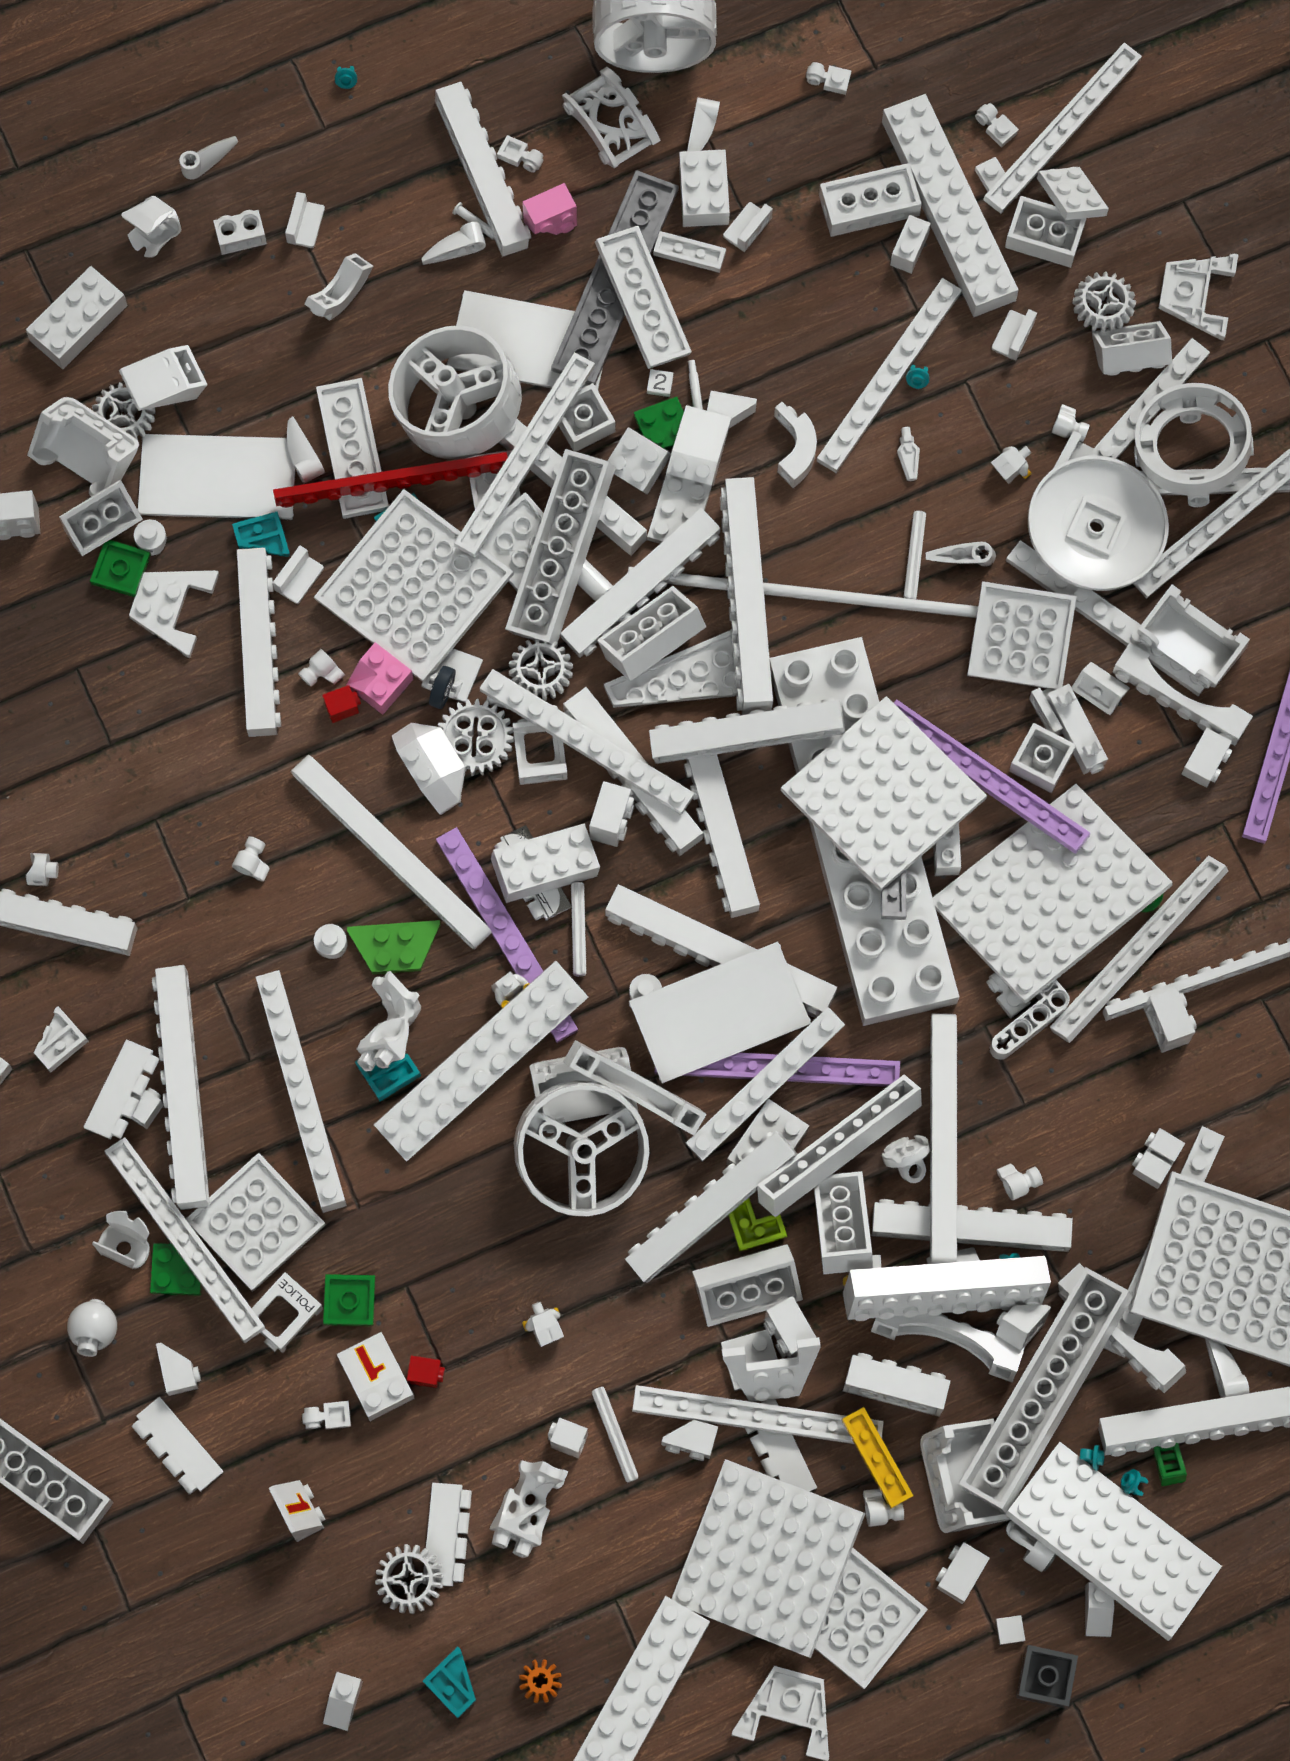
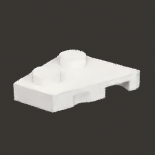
M59 1006L55 1008V1015L50 1025L46 1026L43 1038L34 1051L36 1057L50 1073L89 1042Z

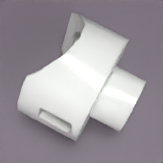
M150 519L142 521L134 531V539L139 549L149 551L151 556L161 553L164 549L167 536L164 527L158 521Z
M30 853L33 866L26 874L27 884L47 886L49 878L58 877V862H50L49 854Z
M326 924L316 931L314 946L321 956L337 959L346 952L347 938L343 929L339 926Z
M650 974L637 976L630 985V999L633 1000L662 988L660 981Z

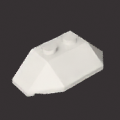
M410 723L392 735L399 756L422 793L440 815L461 802L466 767L441 727Z

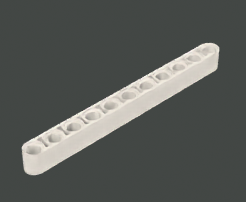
M307 755L291 770L292 775L467 945L472 949H476L492 933L490 928L313 757Z
M931 1014L930 1264L957 1262L956 1014Z

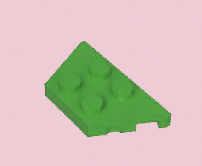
M440 920L347 927V933L372 974H386L389 971L392 973L414 972L422 970L425 958L433 945L437 931L440 929Z

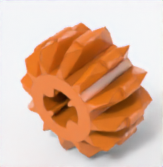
M533 1660V1670L527 1665L524 1666V1670L529 1675H519L520 1680L528 1682L520 1685V1690L529 1688L530 1690L525 1694V1698H530L534 1693V1703L539 1702L540 1695H543L544 1702L548 1703L547 1693H550L554 1698L557 1697V1693L552 1687H562L561 1683L553 1682V1680L561 1678V1673L552 1675L551 1673L556 1669V1665L552 1664L547 1670V1660L542 1661L541 1668H538L537 1661ZM540 1675H544V1680L548 1679L547 1685L543 1684L541 1688H537V1683L533 1684L534 1678L538 1679Z

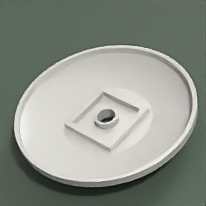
M1084 456L1058 465L1039 483L1029 505L1028 530L1037 555L1055 575L1080 588L1108 591L1123 588L1137 582L1153 569L1167 543L1168 515L1159 491L1142 472L1118 459L1105 456ZM1090 523H1099L1102 526V531H1093Z

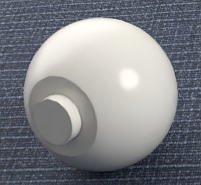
M92 1299L89 1302L78 1305L68 1318V1335L71 1341L78 1346L77 1352L83 1356H96L97 1350L104 1349L115 1338L117 1332L116 1316L101 1300Z

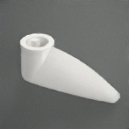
M697 97L687 151H701L708 142L717 120L719 101Z
M233 136L223 139L198 152H184L179 159L183 176L190 180L200 177L218 163L238 143L237 138Z
M478 222L467 223L460 228V231L439 241L421 258L423 265L465 256L484 249L486 243L480 224Z
M292 416L288 420L287 425L288 449L297 474L305 484L324 474L325 471L316 453Z
M986 542L964 543L926 552V560L945 563H978L981 566H990L996 558L994 549ZM985 549L989 555H985L986 558L982 559L979 553H982V550Z
M1205 1339L1221 1398L1249 1394L1248 1381L1245 1375H1242L1228 1349L1223 1344Z

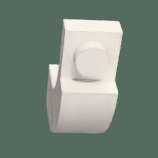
M356 253L345 257L332 281L322 291L308 296L305 305L311 309L313 314L325 317L329 321L332 320L358 294L367 280L373 265Z
M781 402L775 407L774 416L791 433L795 440V447L787 457L778 463L777 472L794 488L808 475L813 466L817 444L816 432L805 412L797 418L795 410Z

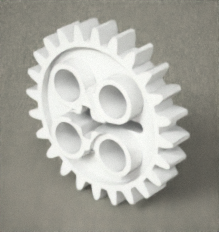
M467 699L466 706L464 707L458 702V710L456 711L450 707V716L443 714L442 718L445 723H438V727H441L465 765L466 770L470 769L471 776H474L475 770H479L481 775H484V768H488L490 772H493V764L501 767L500 758L508 759L505 751H512V746L508 743L514 742V737L509 735L513 733V727H507L510 724V719H503L505 711L497 713L498 708L496 704L489 708V703L486 700L482 706L479 703V699H476L474 705H471L469 699ZM477 717L479 721L476 756L472 757L474 718ZM466 721L470 723V726L466 729H461L458 727V724ZM485 723H492L494 725L491 730L482 729V725ZM460 744H466L469 747L464 752L456 750V747ZM488 745L492 747V750L489 753H482L480 748Z

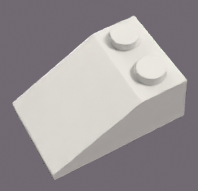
M686 405L666 473L714 486L732 417Z

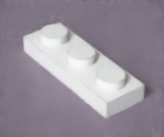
M662 231L658 234L653 251L654 256L719 273L726 254V248Z

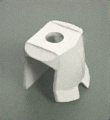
M151 196L145 199L144 202L122 213V218L135 226L128 234L132 246L136 251L146 247L144 256L147 258L156 256L171 238L176 237L181 232V225L176 211L156 196Z
M126 1211L108 1213L106 1219L110 1226L102 1233L98 1243L93 1241V1246L100 1255L106 1256L129 1268L137 1269L141 1267L147 1260L150 1250L149 1243L147 1242L150 1233L146 1225L139 1217L134 1221L130 1220ZM124 1241L131 1245V1250L126 1255L117 1252V1245Z

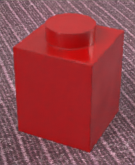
M349 685L322 695L332 723L359 713L357 706L361 704L356 691H351Z
M411 1355L407 1375L408 1384L437 1388L438 1382L443 1383L445 1368L441 1367V1360Z

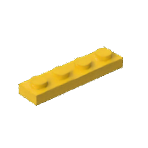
M863 1407L843 1418L841 1421L890 1509L913 1497L910 1488L865 1408Z

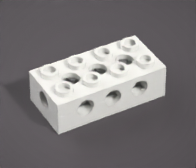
M909 163L820 184L819 198L831 237L908 219L909 215L914 217L920 216L921 201Z

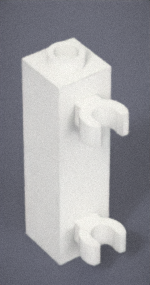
M1070 684L1048 693L1046 699L1063 727L1062 733L1065 739L1076 744L1073 755L1083 774L1088 772L1095 774L1103 770V765L1106 764L1108 758Z

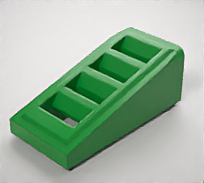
M1176 1443L1170 1448L1153 1447L1161 1486L1185 1482L1187 1473L1179 1444ZM1172 1449H1173V1451H1174V1453H1169V1454H1164V1455H1161V1453H1160V1452H1162V1451H1167V1450H1172ZM1176 1460V1463L1173 1464H1163V1462Z

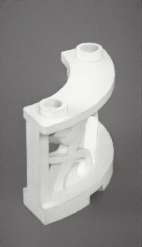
M606 67L599 71L601 76L570 95L567 93L563 94L562 97L564 99L563 107L567 114L574 116L595 142L600 151L598 155L605 165L608 164L616 168L631 156L661 140L647 114L642 116V111L636 107L639 102L630 89H625L621 84L620 77L610 68ZM610 95L616 97L614 100H609ZM600 103L610 107L624 106L619 116L620 128L607 126L597 121ZM627 117L632 118L633 122H627L628 128H625L624 119ZM644 138L638 143L634 144L633 146H630L629 139ZM620 139H624L627 149L614 156L609 145L615 143L617 150H619Z

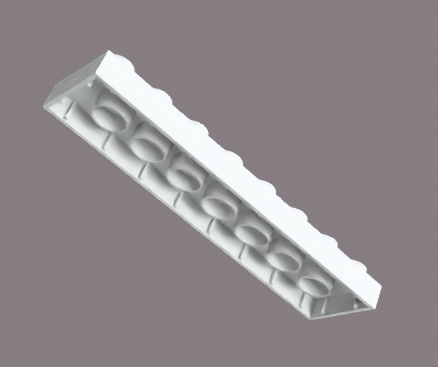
M862 637L769 658L771 679L778 706L791 708L797 707V704L802 702L816 704L821 703V700L827 698L840 700L846 732L879 703ZM841 735L788 743L796 774ZM809 820L863 1026L957 1004L959 994L922 857L905 870L906 920L881 919V891Z

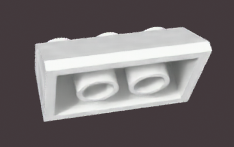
M1160 321L1125 326L1121 329L1115 328L1114 332H1110L1109 329H1106L1105 333H1101L1100 330L1092 331L1098 365L1103 374L1113 376L1124 371L1139 372L1143 368L1152 367L1158 369L1172 364L1171 337Z
M121 480L59 516L62 526L74 548L82 556L143 520Z

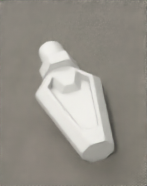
M910 427L901 428V445L897 450V454L907 481H915L918 474L920 449L914 443Z

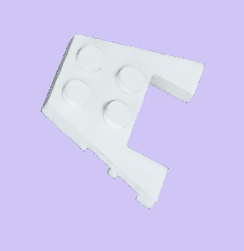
M1230 254L1228 257L1220 258L1214 256L1210 259L1197 261L1196 259L1167 262L1159 309L1220 340H1224L1228 318L1205 313L1210 274L1234 277L1238 254Z
M215 570L144 572L129 613L130 619L153 635H157L166 641L168 645L182 652L184 656L191 658L197 637L174 629L188 589L194 588L213 594L219 572Z
M819 1337L797 1340V1357L746 1363L744 1347L722 1349V1356L749 1402L766 1401L800 1395L821 1345Z
M774 1666L735 1726L732 1736L754 1741L760 1716L773 1718L811 1729L812 1732L806 1756L828 1761L824 1679Z

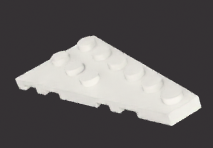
M731 630L661 659L632 681L625 676H621L605 683L604 688L613 708L737 696L734 678L736 672L733 665L734 643L731 642Z

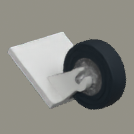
M452 649L425 683L422 682L421 687L431 691L429 705L442 709L448 698L466 703L483 659Z

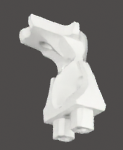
M391 971L386 973L385 978L375 977L372 983V987L382 998V1005L387 1010L388 1018L386 1021L378 1023L360 1041L357 1047L358 1052L361 1054L357 1062L366 1072L372 1071L375 1065L381 1068H388L392 1061L402 1060L405 1057L409 1026L421 1011V1005L418 1000L420 995L417 992L408 991Z
M520 1461L519 1481L514 1490L509 1488L504 1495L502 1505L490 1526V1530L495 1531L492 1544L504 1549L507 1548L510 1539L516 1541L513 1553L521 1558L528 1557L533 1547L541 1545L542 1532L550 1512L545 1507L547 1494L552 1488H561L568 1474V1471L555 1468L544 1461L535 1463ZM529 1494H533L536 1498L532 1505H528L525 1502V1498ZM533 1515L537 1517L536 1525H532L530 1522Z

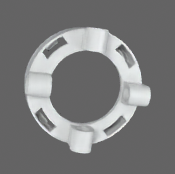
M1186 383L1168 388L1153 397L1138 417L1135 427L1134 446L1136 467H1141L1145 475L1162 489L1175 494L1187 495L1190 506H1206L1210 502L1209 493L1218 491L1232 483L1242 473L1250 456L1254 455L1249 416L1243 405L1232 394L1219 387L1204 383ZM1221 402L1229 409L1234 410L1236 414L1231 417L1229 413L1216 406V404ZM1162 408L1164 410L1156 417L1151 426L1146 423L1147 419L1150 416L1152 417L1158 409ZM1201 414H1205L1215 418L1226 428L1230 437L1229 451L1225 459L1218 466L1207 472L1199 474L1178 472L1166 465L1158 453L1157 440L1161 430L1168 422L1180 416L1181 422L1190 424L1198 422L1201 419Z

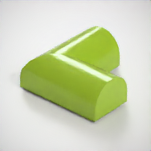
M749 1198L728 1215L739 1251L787 1237L781 1215L779 1214L776 1217L770 1215L756 1220Z

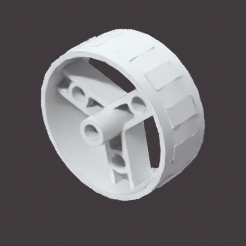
M593 0L592 16L595 50L602 59L616 67L643 73L677 71L705 60L716 46L717 15L715 0ZM629 19L625 23H620L623 20Z
M446 326L432 330L417 338L403 351L391 371L388 390L394 415L409 438L424 452L438 458L451 460L479 455L492 448L505 437L513 427L520 411L522 402L521 385L508 356L501 346L487 333L473 327ZM461 354H479L497 360V362L461 374H457L452 366L442 363L447 358ZM420 379L437 394L425 430L413 426L408 420L410 397ZM497 396L495 402L486 413L473 423L459 429L462 419L471 418L475 414L477 402Z
M575 1080L561 1083L542 1092L532 1100L523 1112L516 1127L513 1143L515 1163L519 1175L528 1190L541 1203L557 1212L570 1216H592L618 1207L640 1185L647 1169L649 1158L648 1135L643 1120L636 1108L620 1093L592 1081ZM576 1090H594L605 1093L617 1099L623 1105L580 1133L538 1111L551 1099L563 1093ZM612 1122L618 1123V1132L613 1135L608 1134L607 1126ZM546 1125H553L555 1127V1132L550 1137H545L542 1134V1130ZM601 1130L605 1139L595 1146L588 1136ZM637 1130L639 1150L631 1176L622 1188L612 1196L596 1203V1155ZM561 1132L570 1134L566 1141V1148L556 1142ZM525 1133L568 1156L569 1205L548 1198L532 1184L523 1159ZM585 1144L584 1149L580 1152H577L578 1148L581 1145ZM575 1160L581 1164H588L587 1173L576 1174ZM581 1179L588 1180V1187L584 1191L576 1189V1184Z

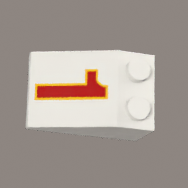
M382 1332L337 1354L369 1421L415 1399Z
M298 1480L269 1487L291 1534L297 1542L324 1528L321 1522L326 1519L319 1506L313 1507L310 1499L314 1498V1495L308 1484L303 1486L301 1481Z

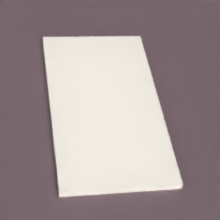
M464 290L456 326L473 327L492 337L508 356L515 368L514 371L518 376L519 382L552 388L560 374L551 371V366L575 311ZM461 354L450 357L447 365L452 366L455 370L467 372L497 362V360L485 355ZM602 370L595 384L597 390L599 388Z
M146 434L145 437H142L137 510L140 515L218 518H255L278 511L280 519L293 520V506L287 508L276 507L273 489L291 487L295 483V467L288 449L287 438Z
M778 942L629 1001V1006L633 1010L658 1072L659 1080L662 1083L811 1024V1019L808 1017L782 953L781 945Z

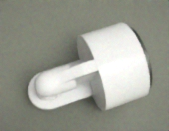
M1010 1521L1006 1529L1008 1536L1019 1545L1028 1549L1023 1560L1040 1572L1046 1571L1057 1555L1015 1522Z

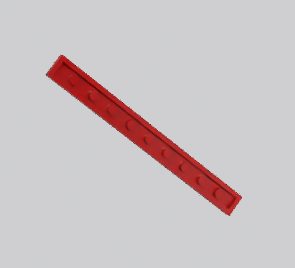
M507 452L278 488L273 489L276 507L287 508L294 506L295 503L304 502L312 504L326 498L337 500L345 495L361 496L365 492L370 491L380 493L395 487L405 489L413 484L430 485L438 480L454 481L458 477L463 476L474 478L488 472L498 474L508 457Z

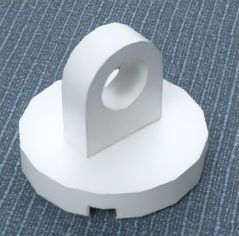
M915 1135V1139L909 1140L908 1137L898 1139L889 1144L884 1149L885 1153H882L884 1164L887 1167L898 1168L902 1178L910 1183L920 1182L926 1173L923 1158L930 1152L931 1147L928 1139L924 1136ZM916 1164L917 1172L913 1176H909L910 1167Z

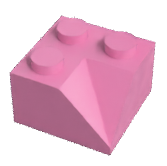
M565 183L523 201L524 223L534 234L549 232L557 235L573 230L577 226V206Z
M375 642L359 660L346 686L349 685L353 692L356 691L359 697L383 715L413 681L412 670Z

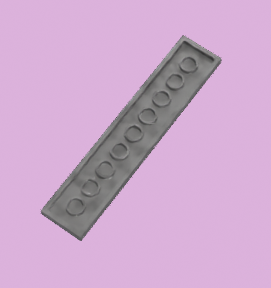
M636 170L608 235L639 226L651 254L658 234L662 230L677 195L679 186ZM600 255L551 366V371L561 374L574 352L595 363V368L585 382L588 385L596 384L625 316Z

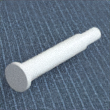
M461 202L456 205L452 212L454 215L458 214L469 223L478 222L482 232L491 239H494V234L489 225L462 207L463 204Z
M689 360V381L693 407L703 410L695 360Z

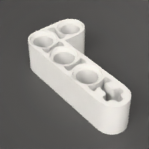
M1057 980L1035 996L1039 1000L1036 1004L995 1035L990 1045V1053L994 1058L1002 1060L1009 1057L1067 1009L1070 1001L1069 995ZM1058 997L1062 999L1064 1005L1057 1007L1053 1005L1051 999ZM1033 1013H1042L1045 1016V1020L1036 1021ZM1023 1027L1027 1034L1025 1036H1018L1014 1032V1028ZM1009 1037L1010 1041L1007 1043L1006 1048L998 1049V1043L1000 1045L1004 1044Z

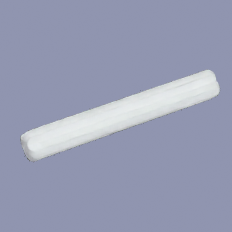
M914 511L904 590V598L916 599L926 520V513L923 511Z
M575 882L571 884L573 975L579 977L586 975L584 883Z
M596 1388L592 1391V1395L626 1482L635 1481L638 1479V1473L605 1388Z

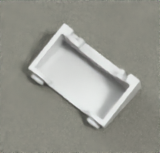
M64 397L41 412L27 456L40 465H49L55 461L60 462L92 483L89 488V494L92 497L115 482L122 480L138 450L139 442L133 436L79 401Z
M1171 585L1138 628L1137 632L1140 636L1138 639L1148 647L1152 645L1198 678L1197 682L1203 687H1216L1246 650L1250 639L1242 633H1239L1238 636H1233V630L1223 628L1192 606L1189 599L1186 598L1183 601V597L1180 596L1182 591Z
M616 1047L596 1051L631 1070L629 1056L625 1048ZM565 1057L541 1061L529 1066L535 1098L545 1090L561 1083L575 1080L601 1083L567 1066L563 1062ZM576 1090L563 1093L551 1099L538 1111L565 1125V1122L610 1114L623 1105L617 1099L605 1093L594 1090ZM624 1096L638 1112L637 1102ZM546 1125L542 1131L554 1133L555 1127L553 1125Z
M994 1419L942 1426L924 1434L921 1438V1452L938 1525L944 1533L1011 1520L1004 1512L967 1492L959 1485L994 1425Z

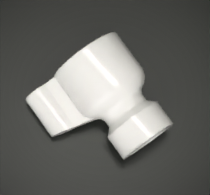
M1062 404L1051 433L1068 438L1073 431H1076L1082 435L1079 441L1083 442L1090 425L1084 422L1077 423L1075 419L1076 409Z
M322 649L310 658L309 667L303 668L298 673L310 687L317 682V678L320 676L334 685L345 676L342 670L338 668L335 662Z
M249 836L245 843V850L238 852L232 867L244 875L252 876L264 882L270 868L258 858V854L262 853L266 846L265 843Z
M1012 1164L996 1170L1011 1200L1026 1195L1030 1187L1036 1188L1043 1185L1042 1176L1036 1167L1028 1169L1025 1174L1018 1172Z
M879 1489L863 1491L866 1519L869 1527L885 1525L889 1519L894 1521L904 1520L903 1503L890 1509Z

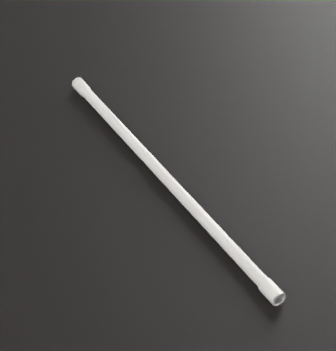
M629 567L628 572L632 570L634 567ZM681 573L676 578L671 576L666 583L727 590L728 579ZM763 583L764 595L976 618L978 606Z

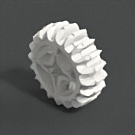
M1106 271L1103 273V277H1100L1097 272L1093 278L1088 275L1085 282L1081 281L1078 286L1079 289H1076L1074 292L1075 298H1073L1072 302L1075 305L1074 313L1079 314L1077 317L1078 321L1085 320L1084 327L1092 325L1093 332L1097 328H1101V333H1105L1106 328L1110 332H1114L1115 327L1121 329L1123 323L1127 324L1130 317L1134 314L1133 308L1136 305V301L1133 299L1135 294L1130 291V284L1123 285L1124 277L1119 280L1116 279V273L1112 277H1108ZM1112 292L1120 298L1121 302L1113 296ZM1107 296V304H1104L1103 308L1101 309V302L1104 301L1105 297ZM1087 303L1096 310V313L1088 307Z
M119 382L116 389L110 384L109 392L102 389L103 397L96 396L97 404L92 406L94 412L105 418L108 408L112 406L113 413L108 421L117 427L128 426L120 429L133 436L137 441L138 435L141 437L146 436L144 430L151 431L150 423L155 422V417L153 416L155 408L142 410L141 416L136 422L134 415L137 413V407L127 386L124 388L123 384ZM119 411H120L121 413H122V412H125V414H126V412H127V413H128V416H127V415H122V414L120 415V414H119Z
M527 640V648L519 645V653L513 652L512 658L514 660L509 662V667L512 668L509 670V676L513 677L511 679L513 682L536 696H542V700L546 701L549 694L554 699L556 698L555 691L562 694L564 692L562 686L568 687L570 684L568 679L573 676V673L569 671L573 668V664L568 662L570 655L564 654V647L557 649L558 643L556 641L548 645L545 642L540 643L539 640H535V644L532 645ZM543 654L551 656L558 663L546 660L543 657ZM535 655V660L532 663L522 667L528 658ZM539 661L544 669L543 678H541V674L538 672ZM560 672L554 681L546 684V680L549 676L555 675V673ZM524 676L536 679L539 685L530 683Z
M405 1544L404 1553H402L399 1547H395V1557L388 1552L386 1556L390 1561L388 1563L383 1560L380 1561V1564L385 1567L384 1571L376 1570V1574L383 1576V1579L375 1580V1584L384 1585L377 1592L379 1595L387 1593L382 1600L384 1603L393 1600L390 1605L391 1609L395 1610L400 1604V1613H405L408 1606L409 1612L414 1614L415 1605H417L420 1611H424V1601L429 1606H432L433 1601L429 1597L432 1595L435 1598H439L440 1596L434 1589L435 1587L443 1588V1584L436 1582V1579L444 1578V1574L436 1573L435 1571L442 1568L440 1563L432 1565L437 1557L431 1555L427 1558L429 1550L426 1548L419 1554L420 1546L415 1545L411 1552L410 1546ZM412 1558L421 1560L427 1567L428 1573H417L412 1564ZM404 1560L401 1573L391 1577L395 1566ZM411 1572L410 1575L414 1577L416 1576L418 1578L412 1580L411 1585L408 1586L409 1583L403 1582L401 1580H404V1578H408L409 1573ZM429 1581L426 1590L419 1597L415 1598L418 1585ZM391 1585H402L405 1594H407V1600L397 1597Z

